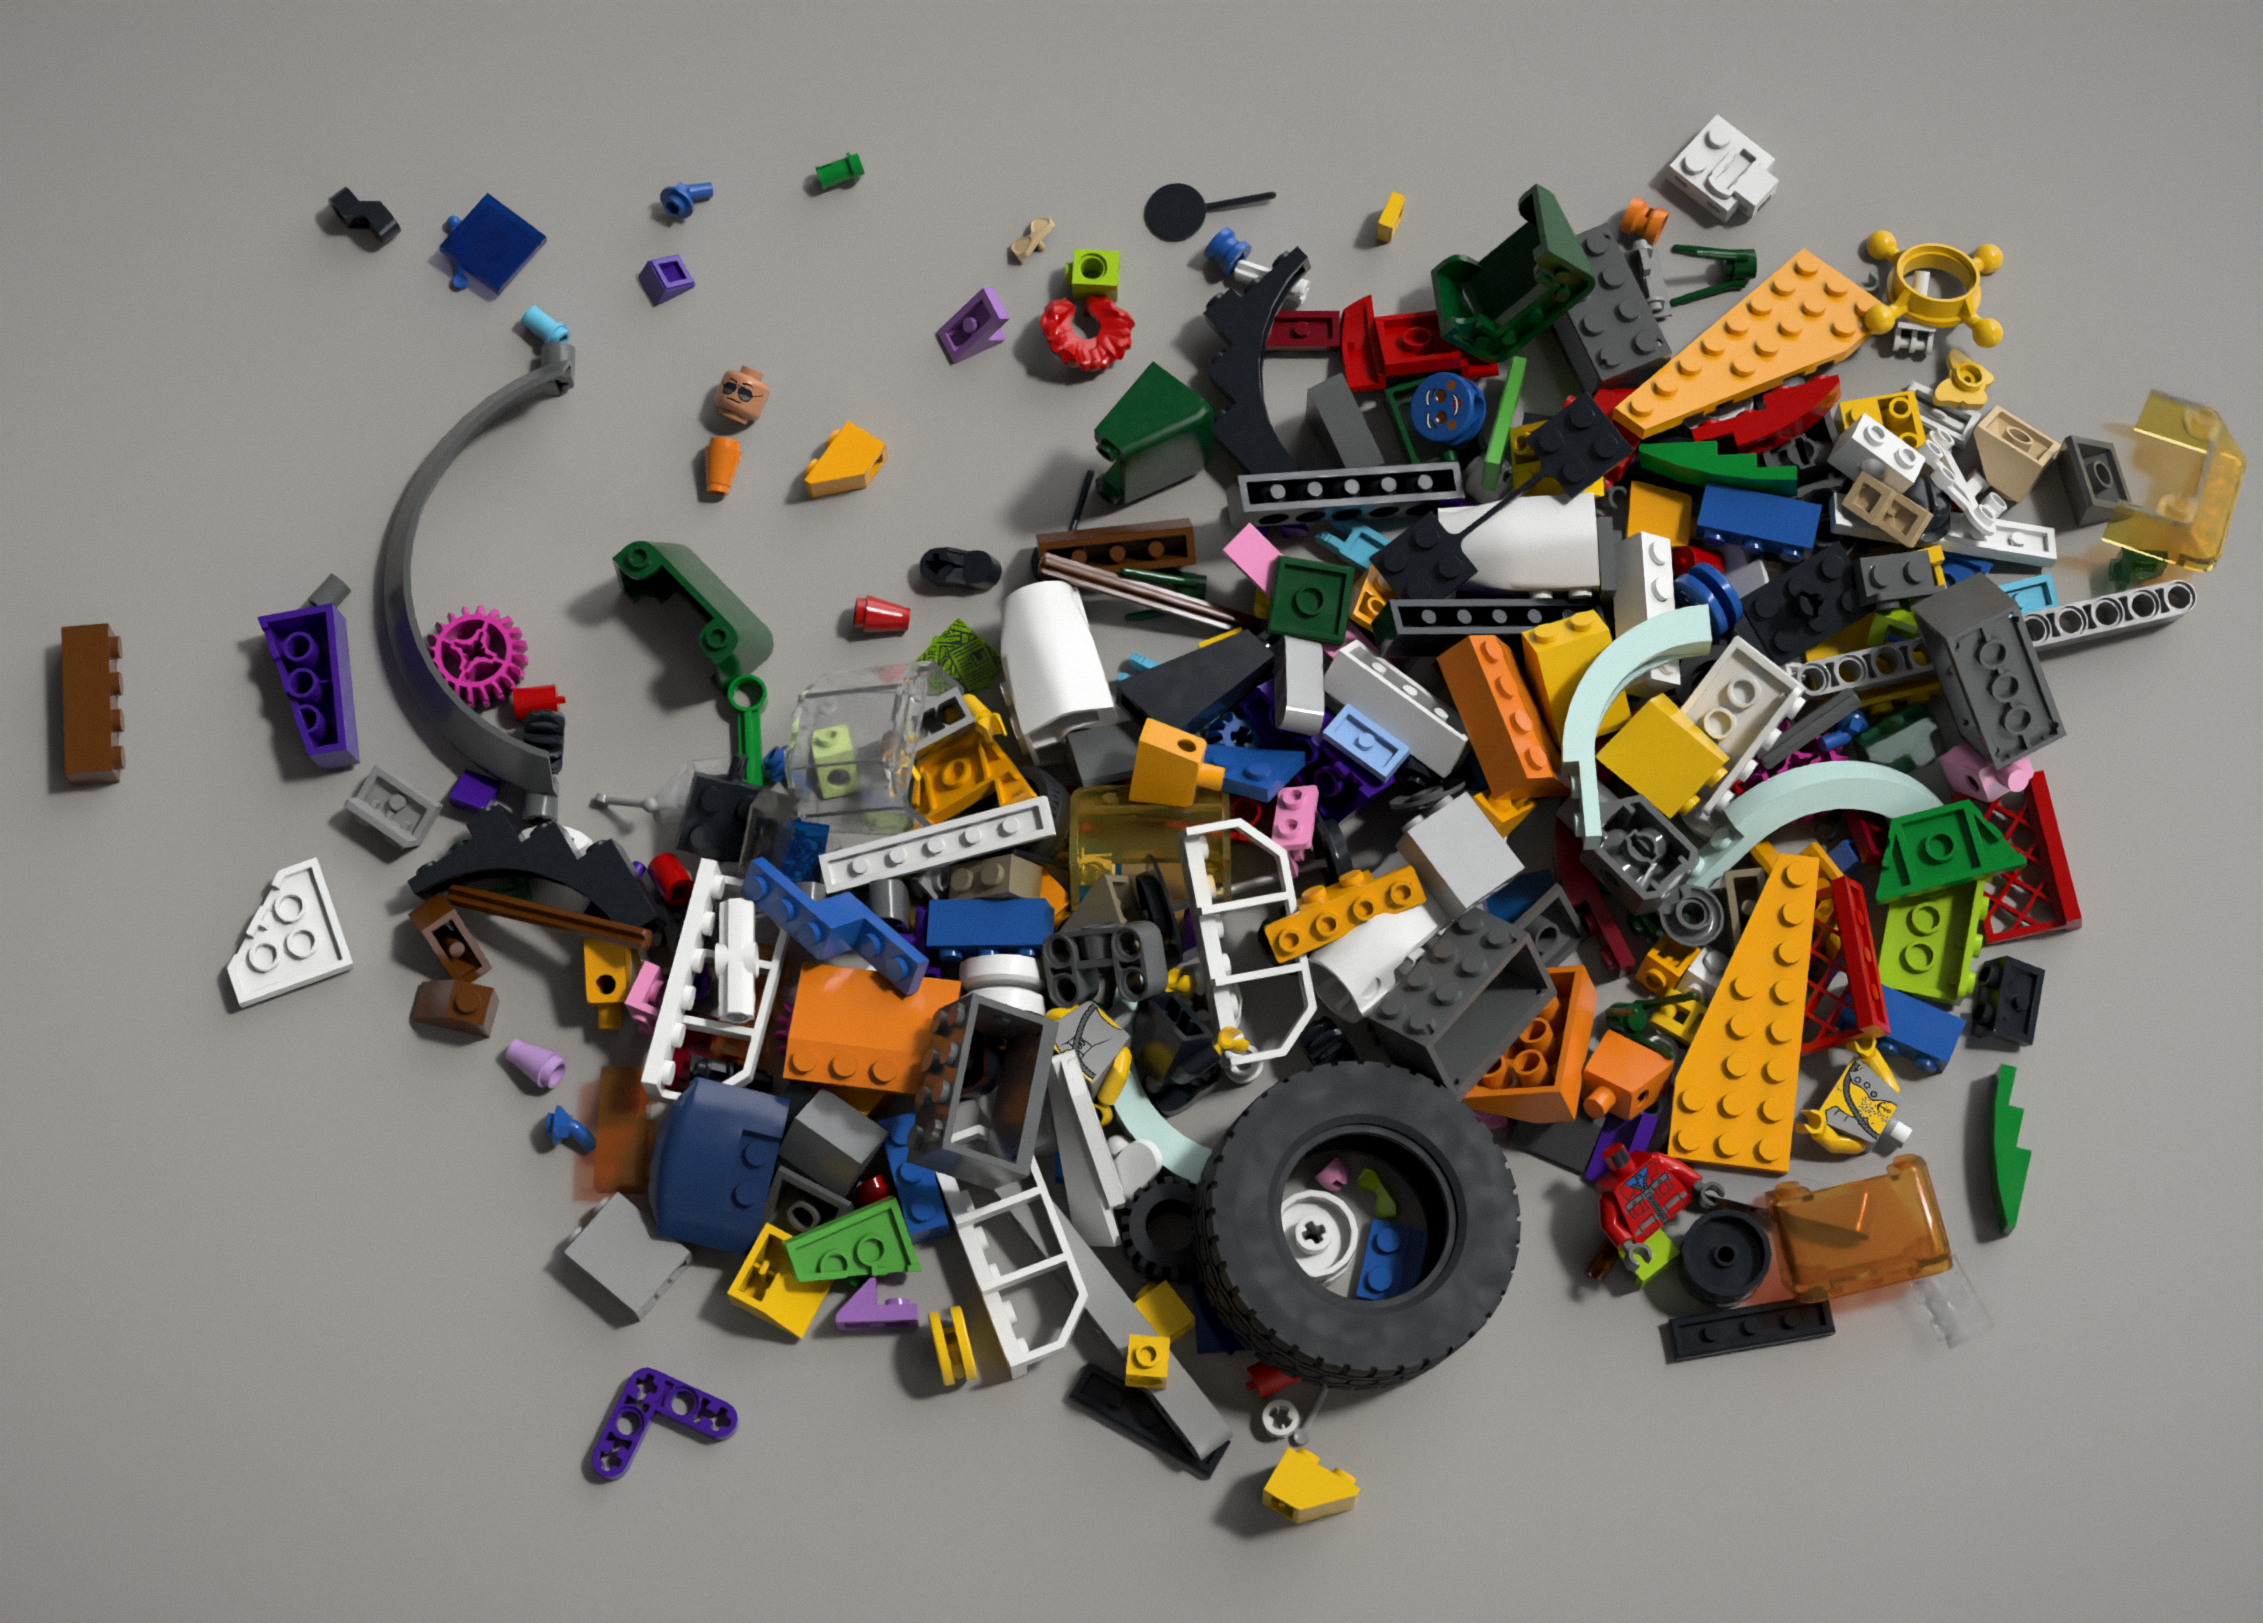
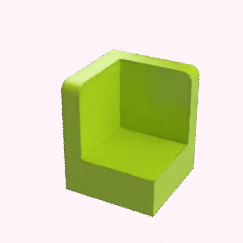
M1909 601L1899 602L1900 608L1875 612L1867 645L1873 647L1881 646L1889 634L1906 640L1921 637Z
M1661 1228L1643 1242L1652 1251V1259L1649 1264L1645 1263L1640 1255L1633 1254L1634 1259L1640 1265L1637 1271H1632L1637 1276L1634 1284L1639 1290L1675 1263L1680 1255V1251ZM1618 1251V1255L1624 1261L1626 1253L1624 1251Z

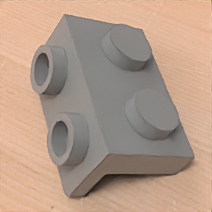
M383 764L374 765L358 795L354 798H348L344 804L347 809L353 812L352 817L354 820L366 827L372 828L374 826L384 833L383 839L399 849L420 846L443 808V805Z

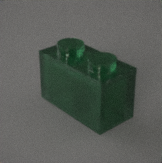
M1915 701L1869 725L1867 731L1855 735L1851 739L1858 761L1890 767L1904 774L1917 768L1929 766L1935 762L1936 758L1948 752L1934 712L1919 701Z

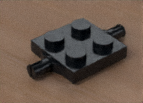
M734 752L727 774L710 775L694 772L674 841L676 850L695 853L702 858L717 862L732 861L750 865L751 860L754 858L773 792L768 787L751 784L743 778L747 761L749 760L747 755H739V753Z

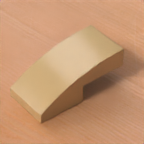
M1861 471L1841 503L1871 525L1878 526L1911 548L1915 546L1934 516L1920 505L1864 471Z

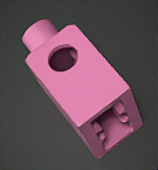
M1965 741L1938 757L1951 790L1984 802H1992L2009 791H2022L2027 786L2029 779L2034 775L2028 756L1996 771Z

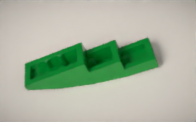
M1717 441L1639 444L1641 468L1676 481L1706 487L1707 482L1775 496H1798L1797 466L1757 467V453L1718 455Z
M2001 1063L1994 1075L1989 1108L1988 1162L1992 1198L2000 1232L2003 1235L2009 1236L2016 1227L2032 1151L2016 1147L2024 1114L2023 1108L2009 1105L2017 1067Z

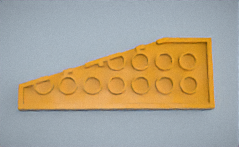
M1803 248L1614 408L1612 418L1639 438L1645 439L1682 424V420L1699 412L1702 415H1706L1715 411L1717 405L1727 401H1731L1734 404L1782 385L1784 379L1798 373H1802L1805 376L1815 372L1817 366L1831 361L1832 364L1843 361L1874 335V333L1867 329L1864 317L1871 306L1884 303Z
M1785 853L1779 854L1674 1080L1666 1155L1684 1162L1781 1174L1788 1173L1820 858Z

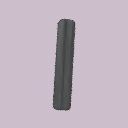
M1850 687L1845 688L1783 731L1768 751L1762 747L1756 754L1758 760L1766 769L1773 768L1861 706L1859 697Z

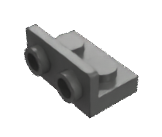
M1928 550L1865 557L1852 561L1860 607L1876 605V611L1880 612L1900 608L1899 602L1910 601V606H1913L1946 589L1945 585L1934 586Z

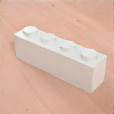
M1641 531L1614 544L1617 591L1613 598L1616 639L1647 619L1675 610L1670 539ZM1679 660L1668 662L1643 674L1624 689L1625 693L1650 699L1662 692L1664 693L1680 686Z
M1357 639L1339 649L1324 676V691L1329 694L1335 703L1345 706L1347 703L1409 747L1410 754L1443 778L1461 767L1472 748V744L1459 713L1385 659L1379 657L1378 654Z

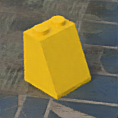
M1594 609L1576 613L1571 617L1556 622L1541 624L1534 629L1521 633L1526 676L1552 739L1560 749L1562 748L1564 725L1568 709L1577 686L1596 658L1612 643L1609 628ZM1625 690L1619 694L1603 717L1596 737L1621 730L1632 718Z
M1663 692L1650 699L1595 756L1602 764L1635 791L1642 794L1670 819L1678 812L1686 816L1701 800L1696 794L1706 784L1712 789L1728 773L1723 766L1731 759Z

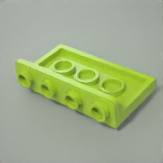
M1993 876L1889 902L1878 958L1881 984L1911 997L1960 1006L1965 995L1972 996L1976 973L1970 972L1972 957L1978 958L1980 954L1983 935L1976 933L1978 921L1985 920L1989 906V897L1983 896L1985 882L1991 883Z

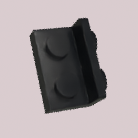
M2007 955L1985 961L1978 976L1979 990L1976 1005L1972 1011L1973 1024L1971 1035L1977 1038L1992 1035L2021 1047L2033 1045L2045 970Z

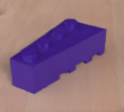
M333 603L257 617L268 641V648L272 659L275 661L282 679L283 689L292 706V713L308 756L322 770L360 764L346 618Z
M1274 677L1259 685L1239 703V706L1270 749L1305 752V766L1292 780L1297 787L1317 786L1319 791L1317 810L1324 820L1334 818L1338 825L1343 824L1362 812L1399 780L1393 774L1384 783L1323 739V731L1336 717L1325 705L1323 723L1317 736L1314 737L1277 729L1275 726Z

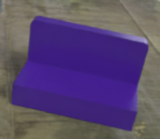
M1609 1112L1585 1177L1597 1183L1600 1178L1610 1171L1602 1158V1153L1606 1148L1615 1143H1622L1629 1154L1635 1150L1646 1152L1658 1117L1643 1112V1114L1640 1113L1631 1120H1624Z

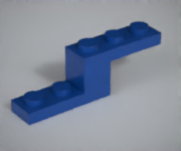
M764 857L751 860L740 892L750 901H754L758 908L818 960L854 950L906 996L918 992L930 960L849 891L815 902Z

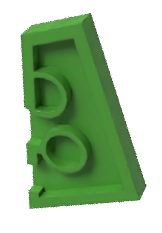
M892 1195L781 1242L793 1277L798 1282L841 1279L847 1276L869 1274L872 1276L887 1275V1273L905 1271L908 1273L922 1272L897 1199Z

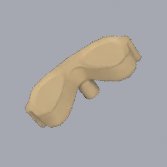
M1050 217L1035 218L1031 222V234L1021 237L1012 243V251L1020 263H1024V259L1030 256L1036 246L1040 251L1045 249L1042 239L1055 228V224Z

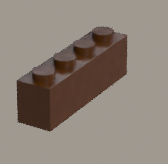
M1189 518L1036 534L1038 564L1044 553H1050L1112 573H1121L1122 567L1148 570L1196 564L1193 525ZM1040 575L1042 581L1055 580V579H1052V578H1049V577Z
M108 623L61 627L65 775L72 786L120 783L119 769H125L126 765L124 747L119 746L118 732H124L125 728L123 711L118 709L117 696L123 695L124 691L122 674L117 672L116 659H122L120 636H115Z

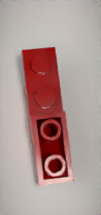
M1838 374L1830 377L1819 375L1811 378L1807 383L1790 387L1784 385L1776 387L1763 395L1764 409L1759 411L1755 409L1744 410L1738 413L1736 417L1722 421L1716 419L1705 421L1698 427L1691 429L1693 442L1717 441L1718 453L1735 448L1736 454L1757 453L1758 456L1775 449L1813 426L1841 398Z

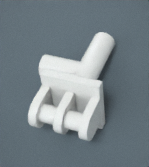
M1915 270L1913 289L1927 296L1930 272ZM1908 320V323L1895 322L1892 351L1906 348L1908 353L1922 350L1925 351V355H1931L1936 328L1923 326ZM1910 330V337H1902L1901 331ZM1918 332H1926V339H1918Z

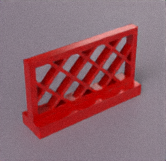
M2044 770L2034 772L2033 777L2029 779L2027 786L2022 790L2026 803L2018 815L1999 805L2004 795L1992 802H1984L1961 793L1951 795L1952 803L1969 799L1970 801L1978 800L1990 807L1983 817L1987 822L1994 811L2014 821L2003 837L2007 842L2018 825L2033 832L2035 841L2027 852L2010 842L2008 844L2017 853L2021 852L2027 862L2029 861L2043 869L2045 876L2038 888L2035 889L2017 879L2023 870L2019 869L2015 870L2013 875L2009 873L1999 875L2006 879L2008 883L1998 898L1984 891L1983 896L1989 897V902L1993 903L1990 911H1987L1985 920H1982L1988 946L2064 928L2066 931L2082 928V916ZM2027 811L2031 823L2023 819ZM2036 848L2038 849L2040 860L2032 856ZM2013 884L2032 895L2022 913L2003 902ZM2046 884L2050 897L2041 893ZM2040 899L2052 906L2056 920L2039 923L2028 917L2027 914L2036 900ZM1998 907L2018 918L2011 930L1994 934L1991 918ZM2023 921L2030 925L2019 928Z
M1847 876L1831 880V886L1816 891L1815 911L1821 901L1832 898L1834 910L1826 923L1814 917L1813 922L1822 926L1823 929L1811 947L1809 970L1817 957L1829 963L1830 966L1818 985L1809 979L1807 981V984L1814 987L1815 991L1805 1006L1803 1029L1809 1019L1814 1020L1823 1027L1814 1041L1803 1044L1802 1039L1800 1057L1871 1035L1879 1038L1891 1034L1863 887ZM1831 932L1839 936L1841 947L1833 960L1820 953ZM1838 969L1846 973L1848 984L1840 998L1827 990ZM1824 994L1837 1001L1826 1022L1812 1014ZM1847 1007L1854 1011L1856 1028L1841 1032L1834 1028V1025L1844 1008Z

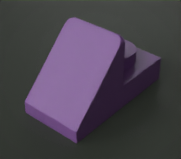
M984 287L937 332L953 363H957L1002 343L1005 340V336L1001 327L1010 318L994 288Z
M871 1276L836 1313V1325L838 1330L919 1328V1311L917 1304H910L909 1299L890 1298L885 1300V1305H878V1281L876 1276Z

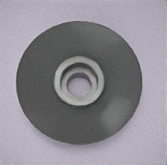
M1462 777L1445 779L1443 784L1426 785L1425 789L1415 788L1395 797L1389 804L1391 809L1400 811L1421 810L1423 818H1426L1433 814L1431 808L1448 795L1454 797L1466 786V780Z

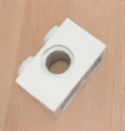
M1863 413L1839 436L1827 462L1854 482L1861 471H1864L1903 494L1914 484L1926 458L1866 413Z

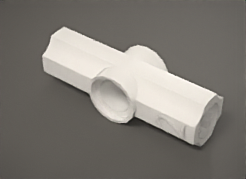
M730 898L720 902L719 943L715 945L716 977L719 979L720 1021L746 1023L749 1020H754L755 978H758L759 952L757 942H755L754 901L744 900L743 898Z

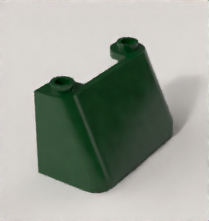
M1537 183L1519 198L1517 204L1520 216L1528 222L1479 262L1466 255H1452L1430 271L1441 338L1487 363H1500L1512 357L1588 296L1595 288L1596 282L1593 268L1555 195Z
M1153 361L1094 429L1098 453L1110 462L1116 460L1106 473H1101L1096 479V488L1099 496L1111 505H1115L1116 502L1125 505L1201 472L1213 458L1214 411L1212 407L1199 394Z
M635 541L624 547L612 558L621 591L634 604L642 597H652L662 605L673 594L677 593L707 623L700 632V649L713 663L715 673L711 677L712 684L724 696L728 694V688L735 678L751 674L772 654L774 642L769 628L687 546L678 543Z

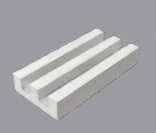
M1913 380L1907 391L1914 390L1916 396L1932 403L1934 390ZM1917 401L1919 413L1922 414L1920 417L1924 431L1929 433L1931 430L1936 431L1938 428H1941L1953 438L1954 446L1963 450L1981 414L1972 409L1964 410L1960 406L1957 408L1938 406L1968 421L1966 425L1947 416L1946 413L1936 408H1931Z

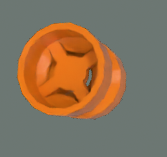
M1634 197L1623 216L1619 231L1628 235L1637 234L1642 239L1647 240L1649 245L1654 246L1664 229L1669 212L1659 207L1652 209L1647 206L1646 201Z

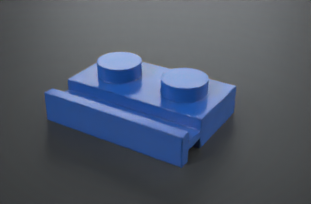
M1373 1219L1356 1299L1364 1301L1385 1300L1410 1291L1421 1275L1428 1243V1230L1421 1231L1412 1229L1410 1226Z

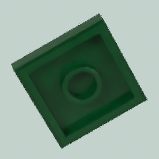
M1278 555L1275 562L1265 634L1286 635L1313 642L1343 646L1355 567Z

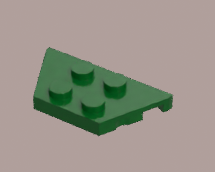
M1969 799L1892 818L1875 901L1878 906L2026 868L2027 861L2021 852L2017 853L2003 838V834L1993 823H1989L1983 818L1982 812Z

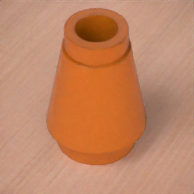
M711 437L709 445L705 446L707 493L727 496L729 494V488H731L743 454L739 450V441L724 437Z

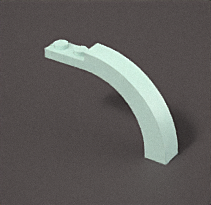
M1708 604L1668 611L1647 619L1629 629L1614 640L1596 658L1577 686L1564 725L1560 760L1561 776L1571 775L1572 799H1579L1580 813H1574L1575 837H1582L1583 850L1600 849L1602 837L1595 766V740L1603 717L1619 694L1648 671L1683 658L1709 656L1712 636Z
M1828 761L1794 768L1759 783L1723 809L1730 822L1725 827L1718 829L1712 835L1710 841L1698 851L1695 866L1687 883L1704 887L1708 890L1723 876L1724 871H1728L1767 835L1779 827L1809 814L1834 809H1858L1879 813L1889 818H1896L1943 806V803L1925 785L1909 775L1874 763Z
M1140 975V980L1143 985L1144 978ZM1117 987L1113 1006L1118 1001H1122L1135 1015L1139 1002H1129L1124 999ZM1135 1019L1126 1028H1124V1030L1130 1036V1048L1133 1038ZM1132 1056L1127 1082L1116 1103L1110 1105L1113 1114L1126 1137H1129L1133 1142L1138 1139H1146L1153 1142L1159 1148L1162 1155V1167L1159 1171L1165 1177L1173 1176V1182H1181L1182 1178L1189 1179L1190 1185L1196 1187L1199 1180H1201L1200 1175L1208 1157L1211 1156L1212 1149L1188 1139L1174 1129L1158 1113L1142 1088Z

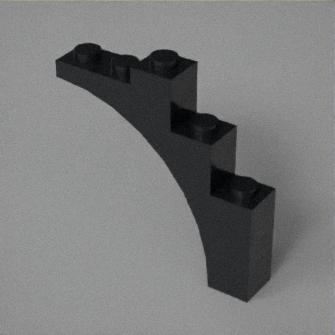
M1298 246L1290 253L1285 251L1279 255L1272 264L1273 269L1263 278L1257 277L1252 280L1245 288V295L1242 298L1230 288L1224 294L1220 292L1212 297L1206 305L1207 310L1203 313L1207 324L1230 347L1228 351L1225 349L1219 351L1210 360L1209 368L1206 370L1211 383L1233 404L1230 409L1225 407L1214 416V440L1248 475L1301 471L1297 463L1280 443L1270 423L1264 401L1263 385L1266 342L1276 315L1291 290L1311 269L1308 256Z
M500 804L481 809L475 814L474 820L466 825L473 837L471 840H463L456 843L449 849L448 855L437 862L431 861L417 869L416 875L407 881L415 895L428 901L440 892L442 894L447 892L452 884L465 885L482 879L510 876L543 879L571 888L589 898L607 914L611 921L649 929L652 934L668 925L625 850L612 838L593 843L586 849V854L582 856L568 831L556 821L537 826L530 832V837L526 839L511 812Z

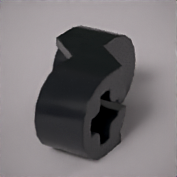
M347 187L342 188L328 198L330 206L348 229H370L382 244L401 232L399 224L381 201H359Z
M951 547L933 548L923 555L919 565L922 576L938 587L986 590L995 586L1002 574L999 561L981 550L966 551Z
M1219 1062L1188 1082L1184 1088L1185 1084L1167 1085L1163 1093L1151 1092V1104L1164 1117H1172L1187 1110L1202 1096L1218 1086L1221 1074Z

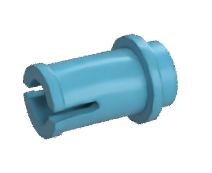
M536 305L531 306L522 316L521 325L541 338L544 344L568 342L570 332L567 330V325L563 322L557 323Z

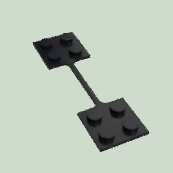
M1587 391L1524 438L1525 442L1541 461L1540 471L1460 533H1449L1430 511L1369 558L1400 599H1444L1479 571L1462 551L1461 544L1463 539L1544 477H1552L1557 480L1573 500L1634 453L1632 447Z

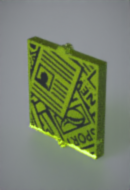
M959 618L939 637L934 636L932 638L933 643L914 662V665L945 692L957 686L962 696L966 694L976 696L982 689H988L990 687L989 682L1003 669L1001 655Z

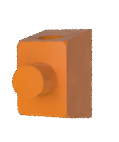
M1608 1029L1583 1072L1581 1096L1585 1100L1583 1103L1585 1112L1595 1119H1601L1607 1112L1624 1120L1633 1119L1669 1092L1674 1061Z

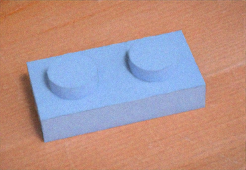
M1348 703L1323 731V739L1384 783L1389 780L1410 755L1409 747Z

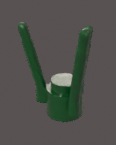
M1675 244L1673 250L1676 252L1693 254L1695 257L1722 260L1723 276H1730L1731 280L1670 300V304L1676 306L1732 288H1745V279H1755L1757 257L1755 250L1720 249Z
M1122 567L1120 570L1123 575L1174 584V592L1205 601L1207 575L1181 572L1170 568L1141 570ZM1149 609L1126 614L1125 620L1133 621L1169 614Z
M1690 992L1649 1000H1635L1633 1003L1616 1002L1605 1011L1607 1026L1610 1030L1618 1034H1624V1037L1664 1057L1673 1059L1675 1056L1674 1052L1639 1035V1032L1647 1024L1645 1010L1695 1000L1697 994Z

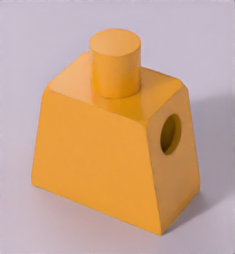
M1631 480L1627 500L1625 539L1641 531L1668 538L1671 544V558H1673L1675 551L1679 547L1689 546V539L1702 540L1703 538L1696 537L1698 516H1691L1692 496Z
M1147 718L1138 742L1128 800L1189 807L1193 805L1199 786L1221 791L1226 768L1204 763L1207 747L1204 739Z
M592 938L584 939L587 1004L592 1009H598V1030L622 1029V1008L626 1007L625 1001L632 989L631 948ZM614 981L615 990L610 994H603L604 985Z

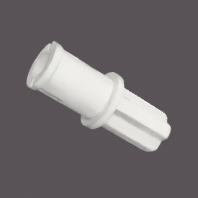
M1239 260L1234 270V277L1236 281L1249 284L1257 277L1263 278L1272 269L1246 260ZM1301 279L1291 290L1287 298L1303 304L1309 291L1307 287L1310 286V281Z

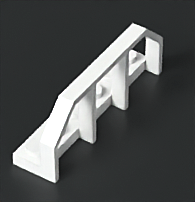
M1241 818L1186 827L1175 833L1212 1030L1215 1036V1044L1218 1043V1035L1223 1028L1227 1026L1236 1028L1234 1017L1239 1015V1007L1235 993H1229V984L1298 972L1304 1002V1009L1277 1049L1246 1055V1051L1238 1055L1226 1051L1220 1055L1222 1057V1060L1219 1061L1220 1067L1222 1069L1286 1056L1317 1010L1307 954L1304 953L1295 957V964L1231 975L1229 957L1227 953L1222 954L1219 938L1224 936L1222 919L1220 914L1215 913L1281 901L1285 903L1287 916L1298 912L1287 850ZM1236 829L1276 858L1282 892L1213 905L1212 899L1216 898V886L1213 876L1207 875L1204 859L1209 858L1208 844L1205 836L1199 835ZM1241 1033L1240 1035L1236 1036V1037L1234 1038L1233 1042H1234L1236 1039H1239V1038H1243V1039H1244L1243 1033Z
M701 858L643 1071L641 1083L651 1101L672 1105L682 1094L664 1090L665 1085L672 1084L676 1067L675 1062L672 1061L675 1047L681 1048L686 1029L749 1041L750 1045L743 1070L722 1083L742 1088L752 1082L791 935L774 921L780 932L772 962L759 959V973L768 975L754 1029L684 1015L685 1010H691L694 1004L696 988L692 984L695 973L702 972L704 963L715 964V951L702 948L705 936H711L714 930L716 914L712 910L715 899H721L724 890L740 892L744 879L722 875L718 862L715 860Z
M978 1124L952 1134L951 1143L962 1145L978 1138L987 1142L989 1129ZM1034 1154L1030 1172L1036 1185L1035 1188L976 1210L967 1189L960 1192L954 1177L934 1171L1012 1379L1027 1375V1365L1066 1350L1089 1299ZM1041 1199L1062 1254L1001 1276L996 1263L988 1265L983 1253L984 1250L989 1249V1245L982 1226L974 1228L973 1224ZM1067 1265L1078 1293V1298L1058 1341L1029 1351L1024 1337L1016 1339L1011 1325L1018 1323L1010 1300L1002 1302L998 1291Z

